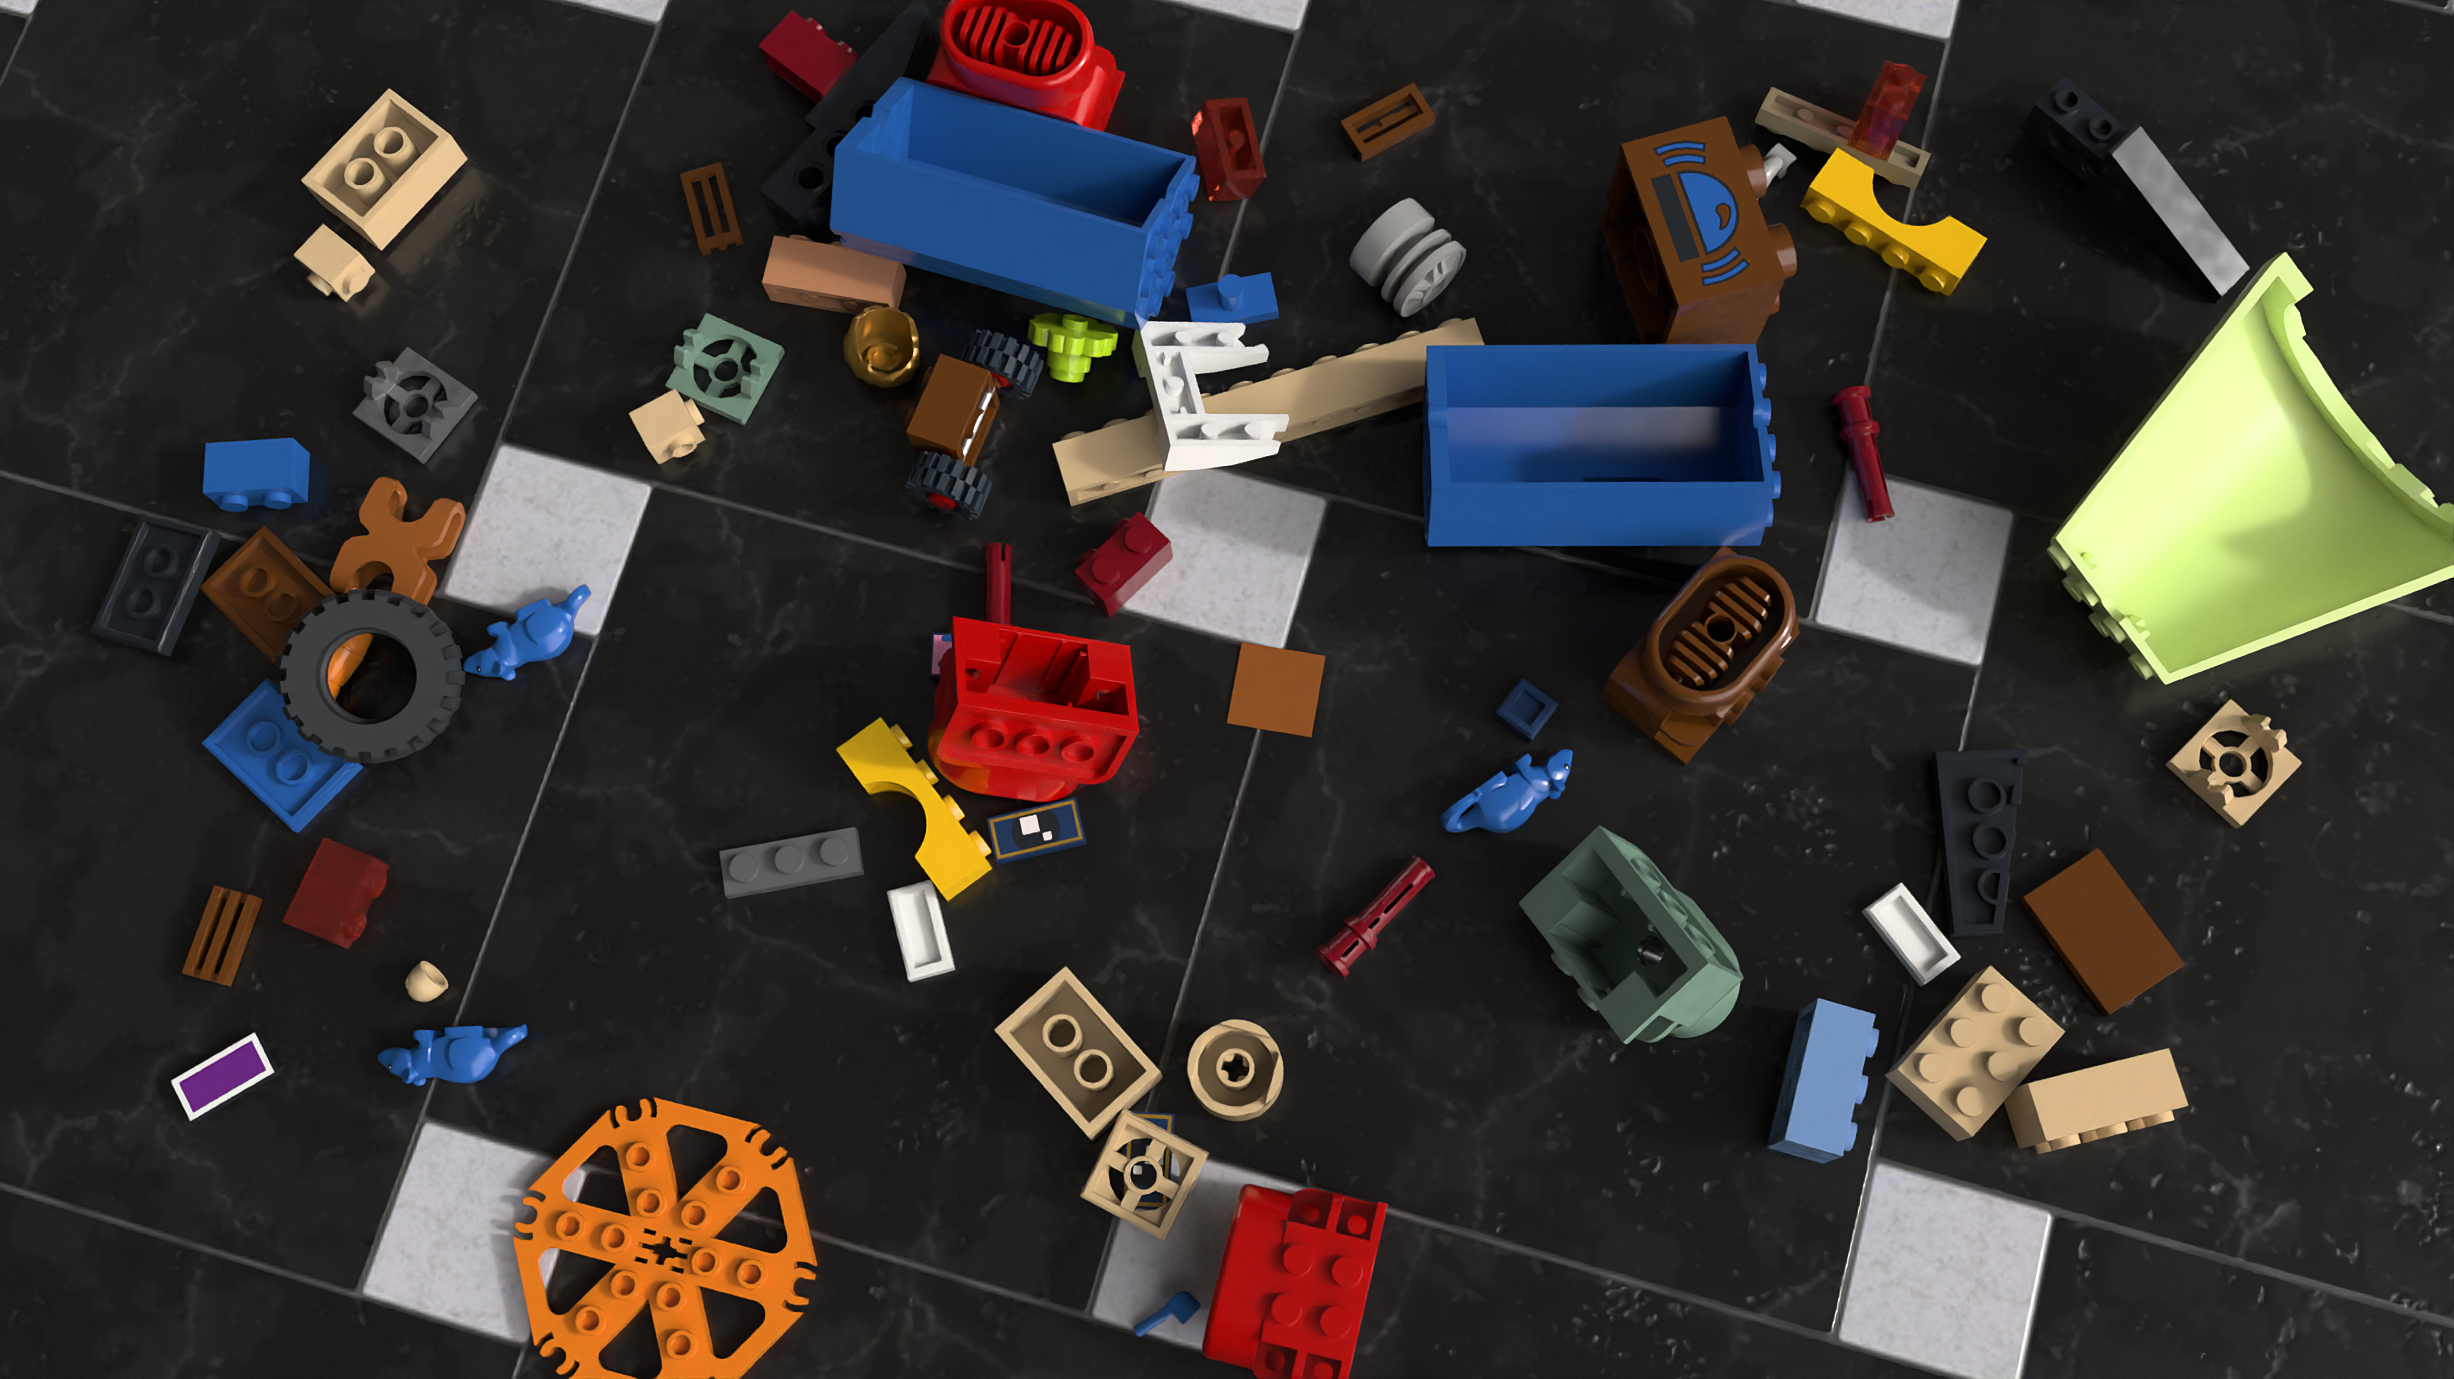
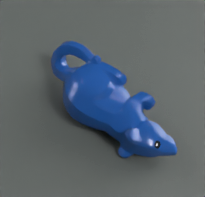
M586 584L580 585L561 603L551 604L548 599L544 598L529 604L514 613L517 622L513 625L508 624V622H498L490 625L487 631L489 635L497 637L495 643L490 648L481 650L467 658L463 664V670L480 676L502 677L506 680H512L516 675L515 668L527 662L549 660L559 656L571 642L575 617L580 607L591 595L589 587Z
M1562 749L1556 751L1543 765L1538 767H1530L1532 758L1529 754H1526L1510 768L1509 771L1512 776L1506 777L1503 771H1501L1446 810L1439 817L1442 826L1449 832H1462L1474 827H1480L1496 833H1507L1516 830L1528 820L1540 802L1548 796L1551 799H1557L1561 792L1565 790L1564 783L1571 769L1572 750ZM1474 805L1472 810L1460 817L1469 806Z
M520 1024L507 1028H482V1026L444 1028V1037L442 1032L433 1030L413 1031L412 1038L419 1041L416 1047L412 1049L388 1048L379 1053L377 1059L391 1073L401 1077L402 1081L406 1084L413 1082L415 1085L420 1086L426 1082V1078L436 1077L458 1084L474 1083L489 1075L498 1062L500 1055L506 1049L527 1036L526 1024Z

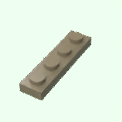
M1771 87L1755 120V123L1766 127L1772 133L1791 137L1805 143L1815 151H1824L1832 155L1836 148H1839L1874 169V173L1885 177L1889 182L1896 185H1904L1914 190L1931 155L1926 151Z

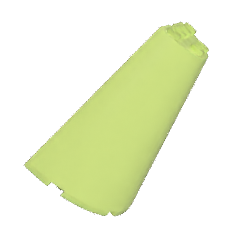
M2286 252L2277 254L2262 265L2050 540L2051 546L2046 549L2056 565L2067 574V577L2062 580L2067 591L2076 601L2084 600L2094 613L2088 617L2094 627L2105 638L2110 635L2115 642L2120 643L2131 655L2128 658L2129 662L2145 680L2154 676L2166 685L2454 577V505L2444 503L2438 507L2432 499L2435 497L2425 484L2402 464L2395 465L2375 436L2344 400L2317 357L2302 337L2306 333L2301 321L2300 312L2294 304L2313 291V288Z

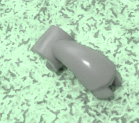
M1780 143L1775 145L1763 160L1767 187L1775 175L1779 178L1784 177L1787 173V167L1797 159Z

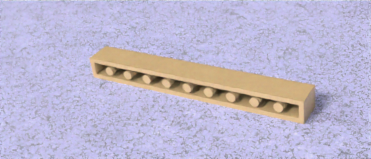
M1455 318L1441 323L1437 329L1424 333L1410 331L1400 335L1391 343L1381 346L1376 343L1366 344L1356 349L1354 354L1340 358L1336 356L1323 357L1315 361L1312 366L1295 371L1293 368H1287L1274 373L1270 379L1257 383L1243 381L1230 387L1227 392L1213 396L1208 393L1200 395L1206 414H1288L1289 422L1286 431L1275 432L1272 439L1284 443L1423 401L1426 345H1484L1475 318L1464 321ZM1154 408L1146 412L1143 417L1130 421L1127 419L1112 420L1106 423L1103 429L1090 433L1083 431L1072 432L1062 437L1060 442L1053 443L1054 452L1071 506L1191 471L1163 470L1156 443L1159 425Z

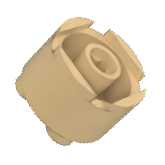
M1227 1020L1205 1031L1194 1042L1187 1065L1189 1082L1199 1103L1214 1116L1229 1121H1244L1262 1115L1275 1102L1283 1084V1060L1277 1044L1265 1029L1245 1020ZM1236 1060L1243 1061L1244 1070L1249 1073L1247 1076H1239L1237 1082H1232L1229 1079L1228 1072L1223 1069L1225 1066L1233 1067Z

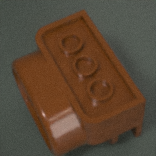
M1728 546L1721 547L1708 563L1701 566L1659 612L1648 631L1611 673L1600 697L1685 766L1722 722L1730 727L1747 708L1748 703L1756 695L1751 689L1759 694L1785 661L1780 655L1800 633L1798 631L1799 621L1795 612L1794 598L1787 582L1769 564L1753 557L1738 555ZM1707 629L1721 631L1726 636L1727 641L1718 642L1713 640L1708 635Z

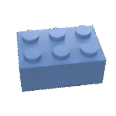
M1820 998L1799 1011L1767 1148L1822 1164L1843 1156L1844 1150L1850 1151L1852 1149L1857 1132V1123L1851 1122L1855 1103H1862L1868 1085V1076L1862 1075L1866 1056L1870 1058L1873 1056L1878 1042L1879 1030L1872 1028L1875 1014Z

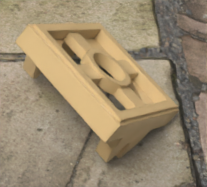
M2230 699L2165 765L2237 829L2255 813L2302 762L2284 747L2287 743L2286 732L2282 729L2274 731L2269 728L2268 725L2271 719L2268 716L2259 714L2249 716ZM2232 730L2245 733L2248 738L2239 747H2223L2212 735L2217 732ZM2259 747L2264 750L2268 762L2267 778L2264 783L2251 772V761L2249 758ZM2201 748L2212 757V771L2200 767L2199 757ZM2232 753L2241 759L2243 772L2239 777H2229L2222 772L2219 766V759L2222 754ZM2239 782L2251 795L2234 797L2232 787L2229 784Z
M1123 1109L1080 1197L1165 1241L1178 1215L1186 1205L1190 1192L1197 1183L1198 1174L1209 1152L1131 1111ZM1133 1139H1153L1146 1154L1130 1159L1118 1153L1124 1144ZM1166 1147L1173 1152L1179 1163V1184L1163 1176L1159 1160ZM1138 1161L1149 1162L1156 1169V1182L1148 1189L1138 1188L1131 1180V1168ZM1111 1167L1124 1173V1180L1128 1190L1122 1202L1116 1197L1110 1186L1109 1170ZM1155 1190L1171 1198L1168 1203L1156 1210L1140 1211L1135 1209L1142 1195L1150 1194Z

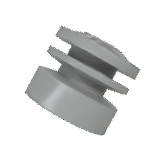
M1411 198L1398 202L1381 215L1361 237L1349 259L1350 267L1369 285L1375 287L1384 283L1381 290L1382 298L1387 302H1393L1394 310L1403 317L1411 316L1423 309L1447 287L1461 268L1467 251L1459 242L1451 241V234L1447 230L1439 229L1432 232L1435 226V219L1417 201Z

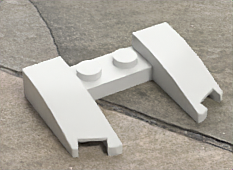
M1147 321L1142 331L1135 330L1131 348L1139 377H1146L1159 425L1156 443L1164 471L1200 470L1228 466L1278 453L1281 442L1272 439L1275 432L1286 431L1289 422L1288 414H1206L1195 374L1218 372L1267 362L1269 351L1264 344L1255 347H1245L1238 340L1245 331L1246 326L1243 323Z

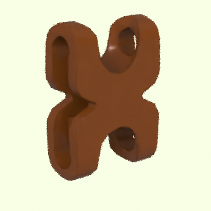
M387 476L378 478L371 486L359 511L360 522L367 528L369 534L351 537L341 547L330 574L329 581L334 593L341 595L348 593V590L366 589L374 577L384 573H392L394 581L391 592L410 597L427 606L437 585L436 574L427 565V561L444 559L452 553L466 518L463 505L448 498H440L434 501L423 518L414 522H403L402 517L407 501L406 490L398 480Z

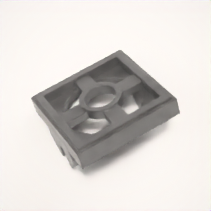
M407 347L394 363L390 361L376 363L375 367L378 375L375 378L370 376L364 378V392L367 396L352 414L419 462L425 464L478 399V396L465 385ZM411 376L430 377V380L421 390L407 392L398 386L402 379ZM444 387L447 400L435 403L434 398ZM388 396L399 403L401 414L392 426L387 423L383 412L384 402ZM417 397L426 398L429 403L426 413L418 418L409 417L406 412L408 403ZM422 424V433L416 435L405 434L412 425Z

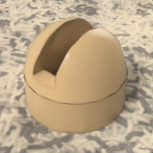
M421 961L411 970L406 978L408 994L413 1000L420 1002L431 1001L448 988V982L443 974L427 961Z

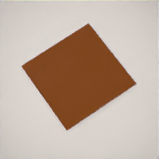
M1242 642L1227 723L1311 737L1325 656Z

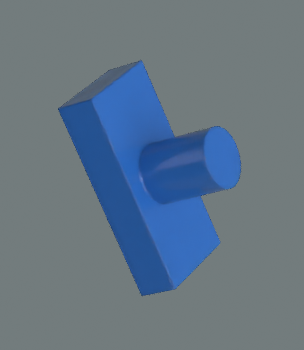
M1270 272L1241 278L1235 274H1227L1219 282L1185 288L1192 322L1243 323L1245 325L1279 318V310Z

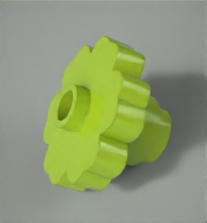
M1047 313L1035 315V319L1030 320L1027 338L1035 345L1048 348L1047 365L1050 367L1049 375L1052 378L1065 382H1082L1085 373L1090 371L1092 357L1109 356L1113 350H1116L1118 331L1114 330L1110 325L1099 324L1095 319L1080 315L1065 314L1062 316Z

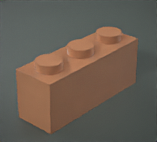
M790 235L789 238L774 236L762 284L771 301L859 315L865 308L873 305L899 309L907 274L902 263L846 248L841 242H832L828 245L813 242L811 239L801 235Z

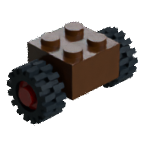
M974 330L971 332L959 360L940 353L935 367H928L922 381V397L918 406H911L904 424V429L917 457L904 488L907 489L910 495H914L916 500L926 502V506L932 509L934 507L940 509V512L946 515L951 513L959 519L961 517L966 520L978 519L992 488V482L987 479L985 474L977 473L978 469L974 468V465L999 409V393L1010 399L1014 396L1017 400L1028 399L1032 394L1044 362L1038 358L1039 355L1035 351H1029L1030 347L1025 344H1017V340L1012 337L1006 339L1003 337V334L995 332L993 335L989 330H982V332Z

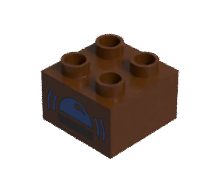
M1726 116L1622 143L1620 146L1600 227L1642 345L1756 344L1768 316L1779 311V292L1785 279L1796 274V252L1788 229L1782 223L1767 226L1757 198L1765 196L1767 190V178L1762 157L1757 147L1752 143L1737 146Z

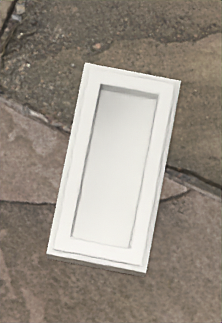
M927 880L887 891L908 980L913 982L955 970L933 881Z
M1902 882L1862 911L1920 987L1961 958Z

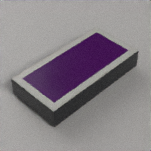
M254 1032L171 1080L190 1121L199 1122L281 1073L262 1035Z

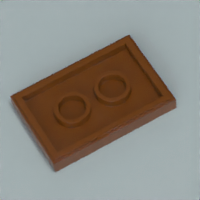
M265 526L260 528L199 588L275 665L278 654H283L287 645L283 640L289 629H295L301 622L299 617L308 608L314 609L322 604V599L335 594Z
M2099 848L2019 899L2104 1017L2112 1014L2185 965Z

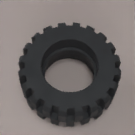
M379 589L348 590V593L341 595L333 594L322 599V604L316 608H308L299 617L301 622L295 629L290 628L283 640L287 645L284 653L278 654L276 667L281 668L280 681H275L277 695H283L286 706L282 707V710L287 720L295 722L299 728L296 732L306 742L312 741L319 746V751L329 756L344 758V761L380 763L406 757L413 752L422 750L432 743V740L439 733L444 732L451 723L449 720L452 714L458 710L462 700L459 696L461 686L465 685V671H462L460 659L463 656L459 645L455 644L451 636L453 634L445 622H442L435 615L433 610L410 597ZM366 633L384 634L401 643L411 655L416 669V683L410 699L400 710L380 719L360 718L344 710L333 698L328 683V668L336 650L350 638Z

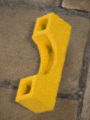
M1836 148L1809 186L1801 206L1807 209L1809 214L1817 221L1833 225L1844 232L1846 237L1853 243L1867 246L1880 254L1884 261L1892 267L1903 268L1919 278L1926 288L1932 291H1940L1949 297L1978 255L1987 238L1951 216L1927 226H1911L1894 220L1881 209L1875 199L1872 184L1874 169L1841 149Z
M880 717L836 750L869 795L884 791H896L907 794L922 804L926 814L927 827L924 841L915 858L945 899L949 901L992 869L985 858L991 853V850L976 830L968 835L958 821L965 817V815L952 797L948 794L943 799L940 798L932 787L939 780L927 763L922 759L915 764L906 752L913 745L898 724L889 729Z

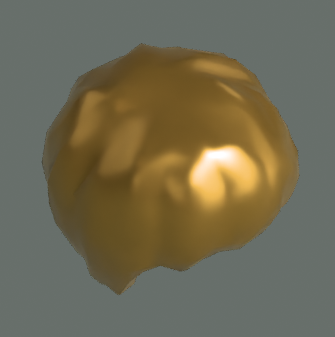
M879 305L865 308L852 319L850 328L844 336L843 352L845 362L851 367L855 375L865 380L868 384H874L880 388L899 386L912 379L915 370L920 364L919 335L914 320L906 312H901L897 308H883Z

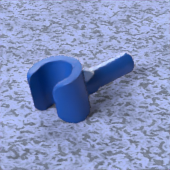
M1181 1291L1174 1295L1158 1312L1133 1326L1136 1335L1140 1337L1165 1322L1172 1314L1184 1325L1201 1308V1304L1189 1292Z

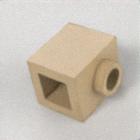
M324 224L294 254L297 260L310 273L307 280L326 296L333 291L345 302L354 293L361 291L368 283L369 277L375 272L357 250Z
M676 388L629 413L645 445L658 464L672 457H682L689 454L696 448L698 443L705 440L698 425L705 422L693 399L684 402Z

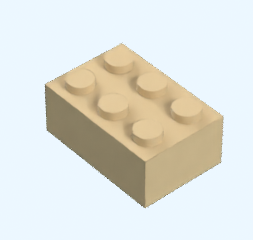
M389 88L301 181L320 204L382 251L463 165L467 157L448 132Z
M1990 965L1976 973L1884 1076L1958 1142L1974 1136L2065 1031Z
M1066 966L995 1029L996 1033L1092 1141L1097 1139L1119 1118L1123 1109H1130L1163 1079L1157 1067Z
M2169 1048L2027 1083L2016 1087L2004 1101L2018 1148L2021 1149L2034 1145L2037 1155L2080 1144L2078 1134H2081L2083 1143L2128 1132L2125 1123H2127L2130 1132L2175 1120L2172 1110L2188 1106Z

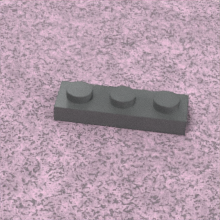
M855 827L719 851L725 896L729 899L864 875L859 834Z

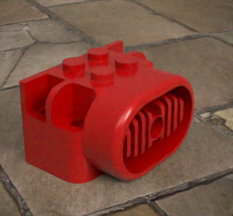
M951 0L941 18V44L925 83L1104 132L1125 78V72L1116 70L1115 58L1109 50L1095 45L1092 27L1088 19L1078 7L1067 0Z
M953 616L951 620L952 648H949L941 658L940 682L934 695L935 717L927 735L929 755L939 772L956 786L973 793L1033 802L1059 800L1069 795L1079 783L1099 784L1111 779L1118 771L1139 733L1130 646Z
M1254 1184L1243 1185L1235 1203L1202 1342L1203 1355L1211 1360L1253 1370L1258 1379H1348L1388 1204L1382 1202L1375 1204L1346 1197L1344 1194L1330 1193L1311 1188H1305L1297 1191L1295 1194H1290Z

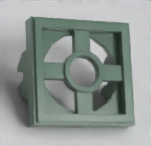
M706 313L697 330L692 328L684 331V346L676 345L674 349V363L676 367L665 387L669 392L676 388L682 398L686 400L693 399L695 404L745 425L785 351L782 346ZM735 340L726 354L712 357L702 352L704 347L715 341ZM748 347L751 348L756 359L750 362L751 374L744 371V366L741 363V359ZM724 361H732L738 365V373L730 381H720L715 378L716 367ZM694 364L709 371L712 382L705 393L699 389L694 381ZM738 384L741 385V393L733 397L720 398L724 389L733 388Z

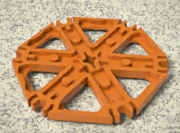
M655 1097L653 1098L657 1104L656 1118H654V1105L648 1099L640 1100L642 1114L636 1121L630 1120L627 1107L617 1106L615 1116L620 1124L619 1127H616L614 1122V1112L608 1110L527 1189L538 1191L546 1196L544 1200L534 1197L523 1198V1204L533 1206L536 1209V1220L531 1224L515 1223L514 1228L519 1232L533 1234V1239L524 1240L513 1236L534 1346H541L544 1340L553 1334L554 1338L542 1346L540 1354L543 1357H549L556 1349L560 1347L564 1349L566 1359L556 1370L559 1375H566L572 1372L580 1363L574 1375L568 1379H639L603 1368L599 1362V1352L649 1303L662 1360L661 1372L654 1379H712L713 1377L715 1379H740L803 1314V1312H794L785 1306L787 1302L799 1306L808 1305V1298L798 1296L794 1292L795 1281L799 1278L815 1280L816 1274L811 1270L797 1268L798 1262H808L817 1266V1261L793 1158L788 1157L785 1163L775 1170L774 1165L781 1163L785 1159L786 1149L780 1146L773 1154L765 1156L762 1153V1144L771 1134L764 1129L758 1131L749 1143V1137L761 1125ZM675 1125H685L722 1135L728 1145L726 1155L680 1199L666 1133ZM609 1145L618 1154L631 1216L571 1201L564 1193V1184L567 1178L601 1146ZM764 1187H770L777 1192L788 1236L787 1244L782 1251L772 1254L714 1238ZM645 1228L656 1231V1234L644 1233ZM667 1237L671 1238L670 1246L677 1249V1252L687 1254L688 1258H666L664 1264L661 1265L659 1264L660 1255L653 1253L654 1250L643 1248L642 1246L643 1243L649 1245L664 1244ZM683 1238L692 1240V1244L682 1243ZM558 1248L616 1264L569 1312L563 1315H556L549 1309L540 1267L541 1257L547 1250ZM636 1257L648 1259L647 1264L635 1261ZM674 1268H682L684 1271L683 1273L675 1272ZM700 1286L757 1301L765 1309L763 1324L728 1358L720 1359L714 1355Z

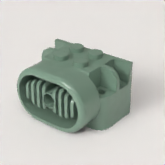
M1598 826L1519 902L1525 913L1555 951L1551 954L1554 963L1568 976L1573 975L1579 983L1580 987L1577 989V993L1580 998L1594 1011L1599 1010L1620 1040L1625 1044H1628L1634 1038L1651 1043L1659 1041L1666 1035L1680 1038L1703 1035L1721 1024L1735 1005L1739 994L1740 982L1744 977L1740 972L1736 955L1730 945L1697 904L1687 895L1673 888L1655 864L1638 847L1601 826Z

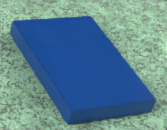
M266 678L202 744L286 825L299 833L363 766L360 763L344 761V758L338 756H329L319 751V746L312 741L306 742L296 732L299 729L293 720H287L282 710V707L286 706L283 695H277L276 684Z

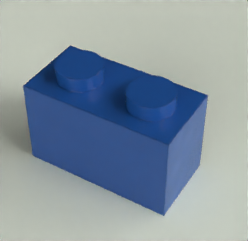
M294 438L206 443L203 493L218 504L221 509L233 512L245 511L248 509V506L264 505L273 509H286L291 507V503L308 502L310 453Z

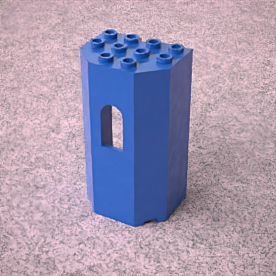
M900 76L876 102L871 118L863 117L835 147L830 229L834 234L841 236V244L849 249L1142 331L1150 316L1156 317L1158 315L1163 296L1168 297L1171 293L1175 279V271H1172L1181 241L1188 238L1192 227L1193 214L1187 213L1189 201L1195 199L1200 176L1194 174L1196 157Z
M1756 344L1426 345L1423 392L1422 478L1424 537L1427 539V546H1760L1765 527L1772 526V499H1779L1781 477L1779 471H1772L1771 462L1775 460L1776 440L1774 434L1767 433V426H1769L1771 419V402L1769 398H1763L1762 390L1765 389L1766 365L1765 363H1758Z

